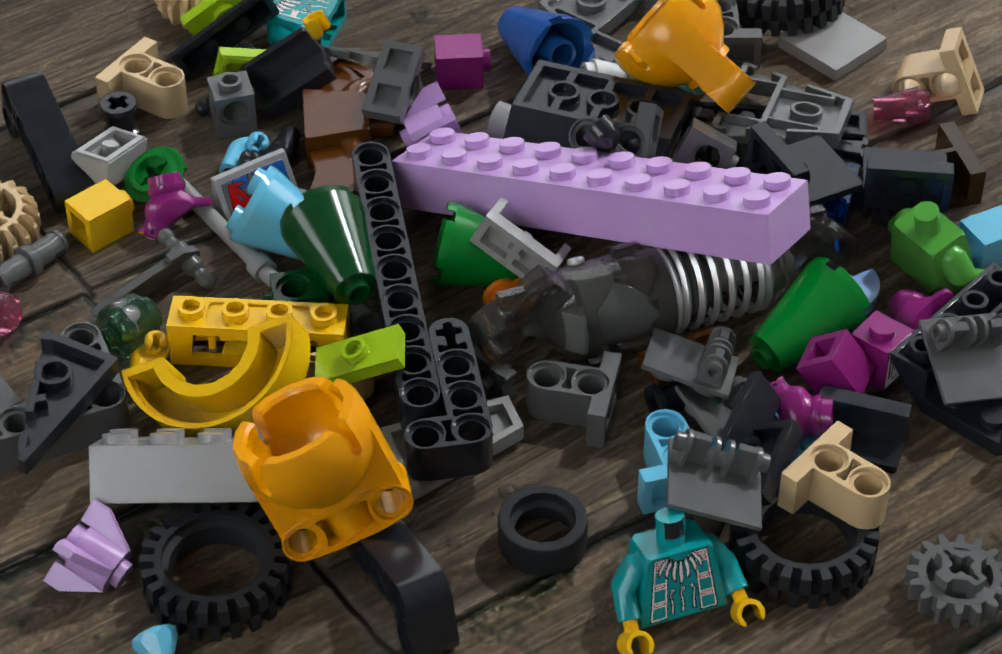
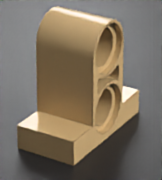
M962 27L946 29L940 49L905 56L901 60L892 86L894 97L906 105H919L956 99L962 116L978 114L985 91Z
M143 37L95 77L99 109L101 99L115 91H124L132 94L136 99L137 108L165 119L180 117L188 109L184 72L174 65L159 60L157 41L147 37Z
M836 421L781 473L778 506L794 514L809 500L853 527L865 530L874 529L885 520L890 492V478L882 469L850 451L853 429L840 421Z

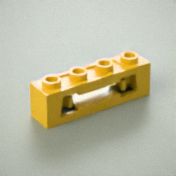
M173 295L166 323L171 364L235 367L240 362L247 346V328L289 313L308 332L310 346L321 347L351 338L349 304ZM195 341H208L209 349L217 348L216 341H225L222 353L193 351Z

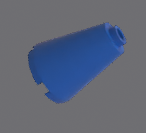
M513 6L507 9L499 19V36L528 77L538 60L580 68L582 62H590L595 57V48L591 46L590 35L593 36L592 30L582 20L574 16Z

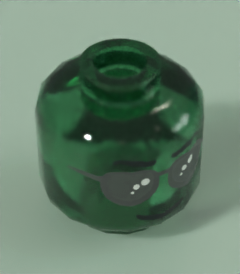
M136 293L124 294L104 306L97 313L96 320L97 327L103 336L109 352L112 351L123 358H130V355L135 350L145 344L144 338L148 332L153 330L161 331L163 323L162 314L155 302L146 296H140Z

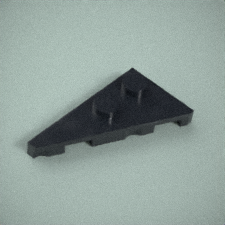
M44 330L40 339L42 345L40 359L35 362L33 371L35 380L30 385L25 408L26 423L24 433L20 434L17 445L19 454L16 465L17 471L28 474L119 373L118 357L49 330Z

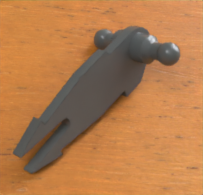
M163 228L158 232L157 236L159 242L165 244L169 249L165 259L141 273L115 293L108 295L89 311L93 316L87 320L96 325L112 318L114 314L122 311L123 308L120 306H114L116 309L106 307L109 303L125 298L126 303L122 305L123 307L133 305L138 300L130 296H136L142 300L182 272H185L189 277H195L203 289L212 288L215 284V278L204 269V262L199 257L200 251L194 245H188L185 241H178L172 230Z

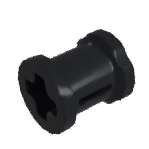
M115 91L101 99L100 110L106 116L107 123L104 131L114 126L140 135L138 123L134 119V111L137 104L132 94L124 91Z
M677 381L661 386L655 383L647 386L644 389V398L649 413L651 414L662 409L676 412L684 411L685 403L674 388L676 385L690 389L694 388Z

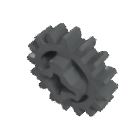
M943 534L938 535L936 546L924 540L921 542L920 552H911L909 565L906 567L904 584L908 585V600H919L917 611L920 614L930 610L935 613L933 622L939 624L944 618L951 619L952 626L955 629H959L962 620H968L973 628H978L981 616L991 622L995 621L998 610H1002V561L997 562L999 550L994 548L984 551L982 549L983 540L979 538L972 544L965 543L963 534H958L955 542H949ZM928 572L932 575L931 581L928 579ZM986 582L989 584V589L986 587Z

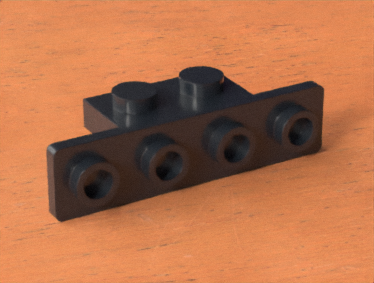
M760 371L750 372L720 437H722L721 451H723L727 441L732 439L736 442L735 452L739 444L742 443L754 447H762L763 453L771 455V462L767 473L761 472V505L765 506L772 504L780 486L781 473L789 466L804 431L794 419L773 421L781 403V398ZM685 513V518L696 521L704 533H714L718 538L726 522Z

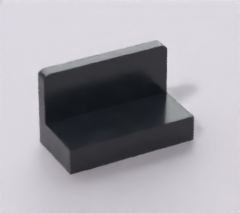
M300 27L240 67L241 71L246 70L251 85L258 92L262 111L271 120L303 101L304 89L320 90L336 79L330 55L305 27Z
M822 384L819 395H822V398H833L834 401L833 424L836 421H840L853 429L850 451L879 467L884 472L896 473L907 437L912 405Z

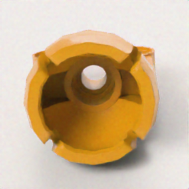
M658 0L628 34L627 42L621 44L613 56L619 67L632 79L668 88L685 85L691 91L699 87L728 114L756 84L751 77L726 56L729 47L724 44V23L721 7L717 0Z
M310 377L286 385L264 398L255 406L252 411L255 423L243 421L235 431L232 446L234 461L280 536L284 554L294 561L306 562L336 552L384 530L406 517L413 509L414 500L406 468L397 461L358 391L345 380L336 378L332 382L325 377ZM256 426L263 436V441L259 437Z

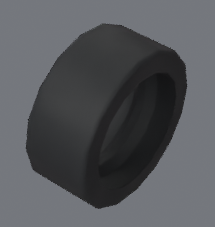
M537 485L528 486L514 492L502 503L498 514V544L500 553L508 564L524 573L544 576L566 571L583 557L588 542V517L585 506L577 496L563 488ZM548 518L566 525L570 532L565 537L556 541L536 542L522 537L515 529L521 523L530 519Z

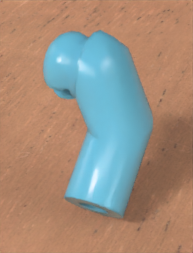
M256 131L251 133L249 137L234 140L226 151L219 167V173L221 174L240 166L238 160L243 151L248 149L251 153L252 149H255L260 153L269 146L268 137L264 133Z

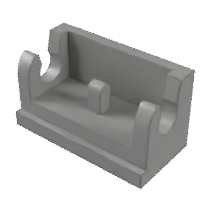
M501 197L485 216L469 241L540 292L547 278L553 275L572 248L564 243L555 255L533 239V235L526 230L525 232L501 215L502 210L508 203L507 200Z

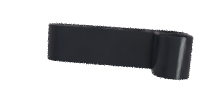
M42 71L1 82L2 113L8 132L12 139L21 138L53 210L56 213L65 211L64 201L93 186L94 182L71 158L72 152L78 149V146Z
M456 318L439 319L430 326L429 338L441 390V416L415 420L404 431L405 468L412 478L420 481L477 475L487 471L493 463V425L469 328L463 321Z
M402 520L376 534L345 547L392 607L398 638L405 654H439L459 646V633L448 579L441 566Z

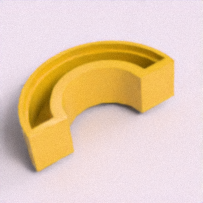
M289 313L248 327L247 346L240 362L229 374L213 383L199 385L187 383L185 377L164 357L130 367L121 372L127 391L134 402L162 428H184L185 436H198L197 433L203 432L205 428H232V436H234L241 422L255 423L252 411L264 398L286 385L306 379L310 362V338L308 332Z

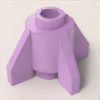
M437 81L422 88L404 118L403 123L406 128L399 131L406 147L419 143L429 136V133L434 129L452 128L455 133L462 132L449 104L447 103L441 107L437 105L446 100Z
M94 499L81 518V521L90 527L86 528L82 524H78L66 539L57 541L52 549L66 562L63 563L59 559L55 560L43 581L58 591L105 592L111 585L118 589L127 579L133 568V564L128 561L131 550L112 509Z

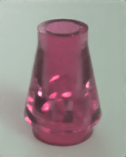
M919 86L888 95L873 97L874 121L885 120L913 125H921L922 121H931L929 89L919 90Z

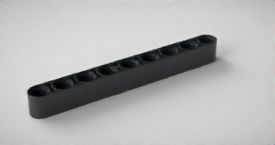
M365 142L356 146L352 151L355 195L357 194L362 201L365 211L377 283L374 293L381 329L399 324L405 332V368L390 372L400 426L404 432L406 427L415 420L441 416V390L390 152L381 143Z

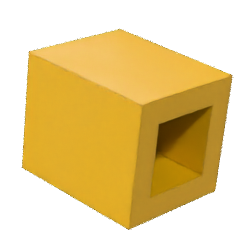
M107 179L64 201L69 232L93 253L135 231L132 215L134 204L131 197L126 191L117 189Z

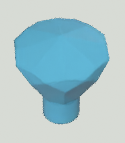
M163 624L153 626L139 633L132 640V649L138 654H174L178 638L176 626Z

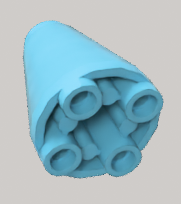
M270 165L267 171L258 167L247 187V192L252 194L245 208L237 205L226 224V229L232 231L230 240L237 244L300 260L285 243L280 232V220L284 210L290 203L294 208L305 200L302 195L303 192L277 168Z

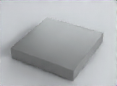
M842 12L841 15L837 14V19L833 23L827 21V26L822 29L813 25V32L807 34L802 29H796L797 36H788V31L782 33L778 37L777 47L832 80L837 81L885 50L887 37Z

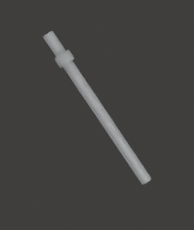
M184 178L186 183L185 191L193 196L203 197ZM212 205L193 208L192 210L247 264L246 269L257 282L265 283L270 288L269 274L278 273L275 262L267 254L259 253L255 248L237 244L230 240L232 231L226 229L228 221Z

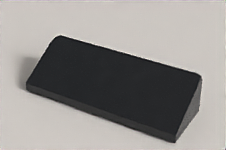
M242 0L169 54L174 66L184 72L185 80L188 82L216 61L219 47L234 48L277 16L280 11L273 0Z

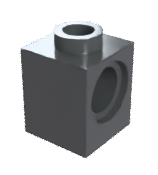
M246 70L226 72L221 75L207 77L210 113L218 138L258 132L255 95Z
M693 118L673 151L672 162L685 164L705 162L698 157L696 152L702 146L708 145L716 148L720 154L716 160L707 162L711 167L733 168L736 167L740 158L735 155L737 141L702 121Z

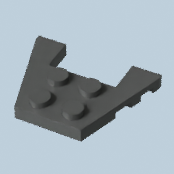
M541 0L538 2V10L570 15L582 20L593 33V36H590L591 46L595 48L594 58L617 64L613 56L623 42L607 34L642 5L652 8L658 0Z
M744 62L741 69L756 82L748 93L771 97L761 119L718 111L711 125L712 128L737 141V144H749L750 126L765 121L777 135L783 137L787 145L814 136H821L831 148H838L852 113L854 99L811 84L806 85L805 90L787 84L788 76L774 72L770 78L758 74L757 65Z

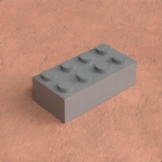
M256 427L259 437L263 441V436L258 427ZM184 428L156 429V433H150V437H138V429L109 430L110 433L102 434V439L89 446L90 504L94 499L102 504L258 502L234 461L232 449L234 436H232V428H205L203 432L197 433L198 436H185Z

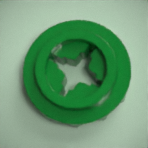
M170 147L150 149L137 157L130 165L125 176L126 192L134 202L138 201L145 206L150 199V196L147 194V189H149L147 179L152 177L151 172L162 175L180 171L182 181H185L183 174L188 168L177 150Z

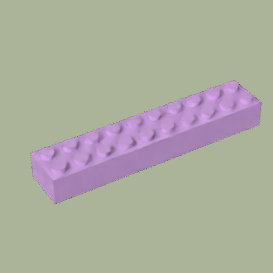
M452 128L432 130L429 136L417 144L408 146L407 151L392 160L401 208L453 215V211L446 209L448 201H452L486 216L497 201L503 197L508 203L502 210L501 215L517 226L767 265L773 264L811 229L808 180L791 178L789 174L783 172L770 174L752 173L745 167L715 168L711 167L707 162L685 164L672 162V159L669 157H654L651 159L634 157L633 153L625 151L611 154L597 152V149L594 147H579L576 149L560 147V144L557 142L529 143L524 142V139L520 137L492 138L484 132L471 134L455 133Z

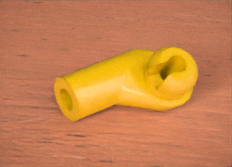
M159 330L148 332L145 335L144 341L131 352L129 368L160 357L166 359L169 354L167 335Z

